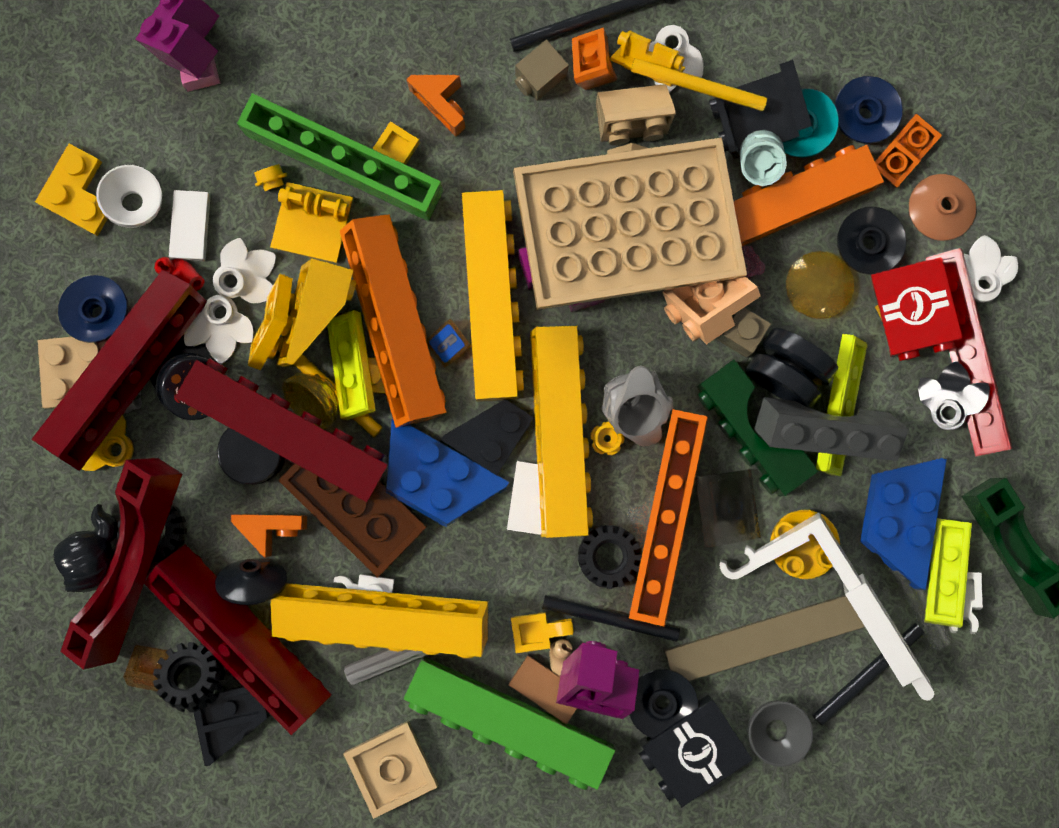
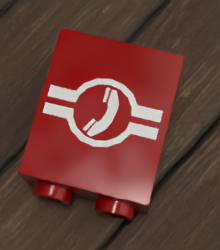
M942 257L871 275V282L882 318L890 357L898 355L899 361L920 357L919 350L933 347L934 353L956 348L954 342L960 341L962 334Z

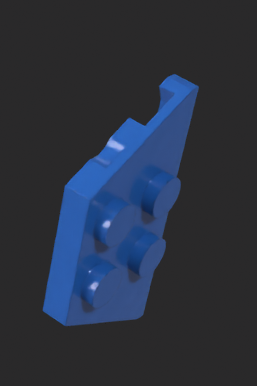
M392 419L386 493L447 527L460 519L465 513L481 506L484 501L497 493L503 492L508 486L509 482L495 475L411 425L395 428Z
M943 458L872 474L860 542L872 553L878 554L882 561L893 571H899L911 582L909 585L917 590H926L947 460Z

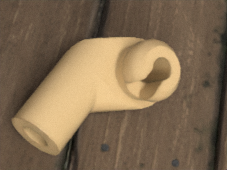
M566 639L555 641L549 651L551 671L559 677L563 662L573 651L572 644Z

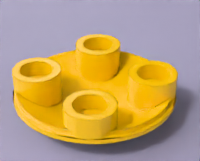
M797 510L785 515L775 525L770 541L818 512ZM821 514L840 545V538L836 527L825 515ZM813 534L808 536L810 541L774 559L783 572L799 579H812L825 574L833 567Z

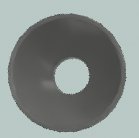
M778 700L767 702L754 711L748 723L747 734L749 744L753 752L767 764L777 767L791 766L803 759L810 750L813 741L812 724L805 712L793 703ZM772 720H781L786 725V734L779 740H772L767 736L766 727Z

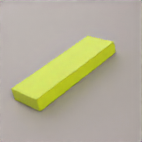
M353 310L334 317L327 325L340 418L345 420L376 411L361 312Z
M937 518L929 569L924 619L926 623L957 628L963 626L972 523Z

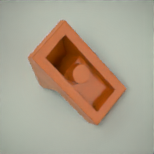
M604 27L572 38L574 80L577 85L587 90L617 80L609 57L608 37Z
M410 75L406 79L409 90L455 137L465 129L463 118L465 113L462 108L452 99L449 102L446 101L461 87L460 76Z
M231 515L233 525L265 558L272 556L273 530H276V536L296 537L298 530L307 529V515Z

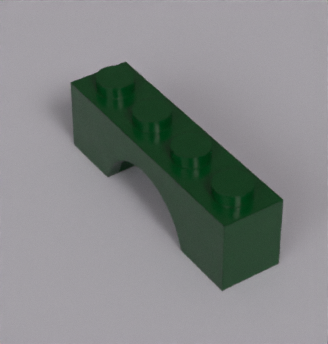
M735 359L696 386L700 391L697 394V398L707 411L713 409L721 419L718 422V426L729 439L734 437L742 447L738 450L742 459L750 467L755 464L763 476L759 480L768 493L773 495L776 492L778 496H786L818 472L804 451L769 447L753 431L748 421L747 404L755 386Z
M990 478L962 495L961 497L1034 613L1049 618L1057 617L1059 615V566L1041 550L1030 534L1023 515L1025 507L1007 478Z

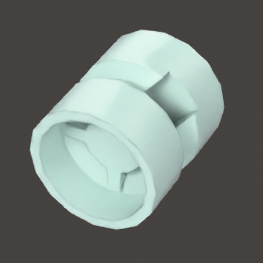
M759 130L754 131L744 139L739 152L741 170L745 178L752 184L767 186L777 182L785 173L787 166L784 146L779 136L771 131Z

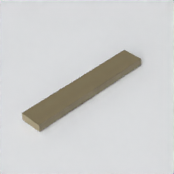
M842 595L664 650L670 670L680 673L691 681L864 628L865 626L846 595Z

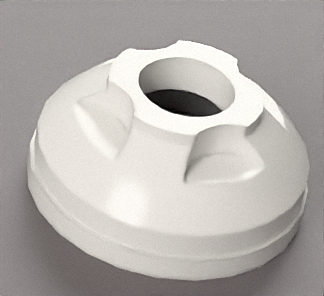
M122 165L111 169L102 177L96 191L97 202L104 216L116 225L126 228H137L148 224L157 216L162 205V191L155 176L148 170L135 165ZM129 194H138L143 199L142 206L136 211H128L122 206L124 197Z

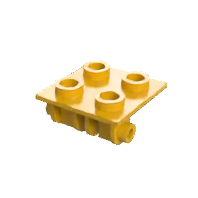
M287 182L285 189L280 188L278 193V202H281L270 247L337 263L342 245L340 230L347 224L353 197Z

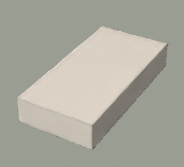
M174 190L169 245L170 259L206 261L211 196L208 192Z
M517 461L507 530L541 535L538 464Z

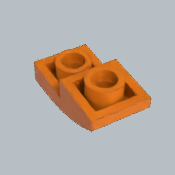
M915 114L875 160L880 174L897 188L942 135L919 115Z

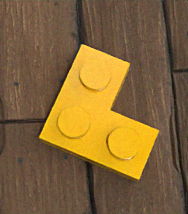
M69 143L35 202L98 236L108 218L104 216L99 208L97 197L87 192L86 189L102 162Z
M279 274L267 296L264 320L254 336L250 347L248 366L261 370L267 358H274L279 346L278 339L280 335L286 336L290 329L292 316H289L288 313L295 300V294L291 293L293 279L291 277Z

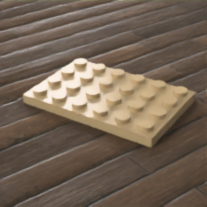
M722 138L514 168L513 173L537 310L731 280L747 275Z

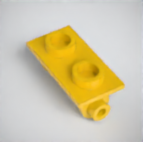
M631 30L627 33L624 31L620 33L617 44L621 46L610 57L611 61L622 65L628 70H631L634 58L680 72L685 70V67L682 66L685 57L680 56V51L656 43L653 52H650L648 50L651 40ZM653 79L655 82L666 84L670 87L673 85L670 83Z

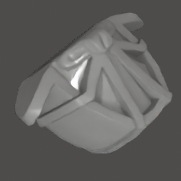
M640 365L634 367L630 373L620 375L609 381L604 387L602 411L613 426L614 431L617 434L624 435L639 446H650L660 441L662 438L661 426L667 422L674 405L673 398L667 397L656 372Z

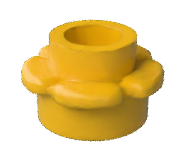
M280 164L254 172L257 180L255 186H263L264 191L283 186L282 178L287 177V173H283Z
M603 422L601 426L594 427L591 432L592 447L599 454L607 453V455H614L620 451V445L624 443V435L617 434L610 422ZM606 435L611 438L609 442L604 441Z

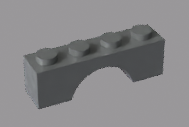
M767 397L763 398L755 425V431L769 447L898 461L909 430L889 412L858 409L855 416H835L810 409L796 401Z

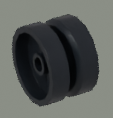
M773 328L763 342V347L767 354H756L746 368V372L756 383L778 398L796 401L813 409L821 397V392L817 385H829L838 371V365L823 350L799 335L785 329Z

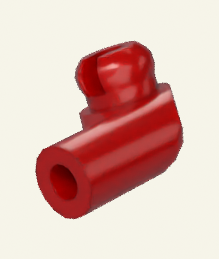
M162 257L155 262L154 269L158 274L164 270L190 284L196 291L204 286V278L186 260H170L167 257Z

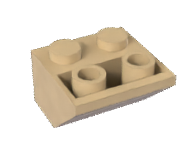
M666 84L597 93L596 108L601 142L609 141L610 145H622L630 141L629 138L643 137L644 141H655L663 138V134H668L675 116V106Z

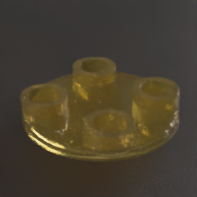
M816 251L803 255L793 263L787 275L786 291L795 311L811 318L826 319L839 314L848 306L854 293V278L850 268L841 258L829 252Z

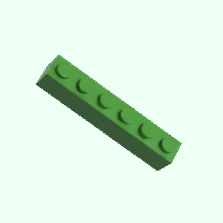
M253 93L237 122L245 136L428 222L443 193L441 181Z
M425 656L422 658L404 696V700L410 702L408 707L423 715H428L430 711L442 717L441 723L455 730H459L462 726L472 731V737L484 744L491 745L494 741L504 746V752L516 759L523 760L526 756L537 761L536 766L546 773L555 775L558 771L569 776L568 781L583 790H587L589 786L598 790L615 752L612 743L569 723L566 725L546 712Z

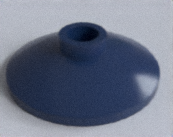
M862 76L848 82L838 93L834 104L838 112V127L848 138L864 144L878 143L892 135L898 128L903 114L902 101L896 89L887 81L874 76ZM860 109H868L871 114L870 118H863L860 115Z
M99 275L85 276L71 283L63 292L58 305V317L63 329L73 338L86 343H96L109 339L128 313V302L122 288L113 280ZM96 307H102L101 314L98 317H93V310Z

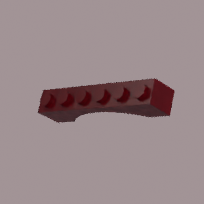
M159 458L129 459L125 461L115 490L119 503L121 522L114 557L95 593L71 620L60 651L83 670L114 663L118 659L183 475Z

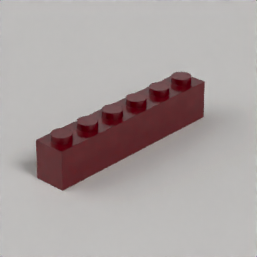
M162 270L36 432L32 440L80 471L205 307L207 301L190 284Z
M210 358L206 364L198 360L195 361L174 398L365 502L368 501L388 465L382 461L385 456L383 453L368 445L365 446L364 450L359 449L351 444L354 437L337 428L332 433L319 427L323 420L306 411H303L301 416L288 410L291 405L290 402L273 393L269 399L257 393L259 385L243 376H240L239 380L235 381L225 375L228 368Z
M185 544L158 563L144 584L282 727L292 735L332 694L319 679L315 678L305 668L296 655L291 653L276 637H272V631L251 612L247 605L230 603L218 595L215 588L217 576Z

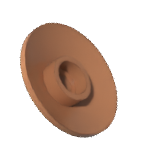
M936 174L925 178L914 188L909 199V214L914 226L923 235L934 240H952L964 234L972 225L976 215V201L971 189L962 180L952 175ZM943 199L951 203L950 210L942 207L941 202Z

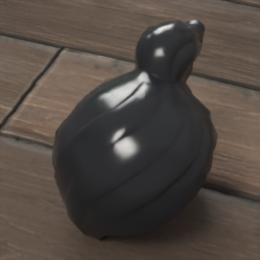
M97 504L91 514V521L95 527L94 531L75 532L62 540L54 549V561L57 569L64 577L65 591L85 593L97 590L114 557L111 542L118 533V523L112 515L104 512L101 504Z

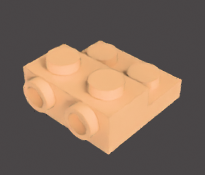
M746 277L663 291L667 303L664 310L668 318L674 324L681 321L684 331L692 341L700 338L706 345L735 326L732 315L761 297L758 286Z

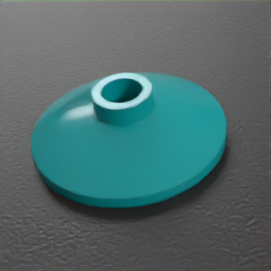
M802 89L814 134L783 143L784 151L787 155L798 158L817 155L832 143L837 134L839 125L837 109L832 100L818 90Z

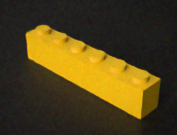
M503 190L462 193L475 398L477 402L518 399L517 391H524L523 370H516L515 357L522 356L520 336H513L512 323L519 322L518 302H511L510 289L517 288L516 268H509L508 255H515L513 234H506L505 221H512L511 200L504 201Z
M577 326L535 327L530 332L541 537L587 536L588 528H592L593 513L591 507H587L586 493L591 491V478L589 472H585L584 461L585 458L589 457V442L587 438H583V424L587 422V407L585 403H581V390L585 388L584 369H579V356L583 354L584 348L583 337L578 335Z
M287 583L285 589L278 596L271 599L272 637L285 638L293 642L300 640L319 641V643L324 645L340 643L350 644L357 648L371 646L388 648L391 651H422L428 655L444 653L458 655L462 658L482 657L488 640V602Z

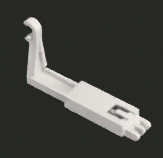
M820 513L813 515L755 551L752 547L746 545L744 554L749 557L750 561L736 570L730 569L727 561L720 560L721 572L727 578L739 579L760 566L810 541L808 536L813 534L843 581L846 597L901 685L904 687L912 683L923 700L928 701L934 697L930 680L866 577L864 574L858 575Z

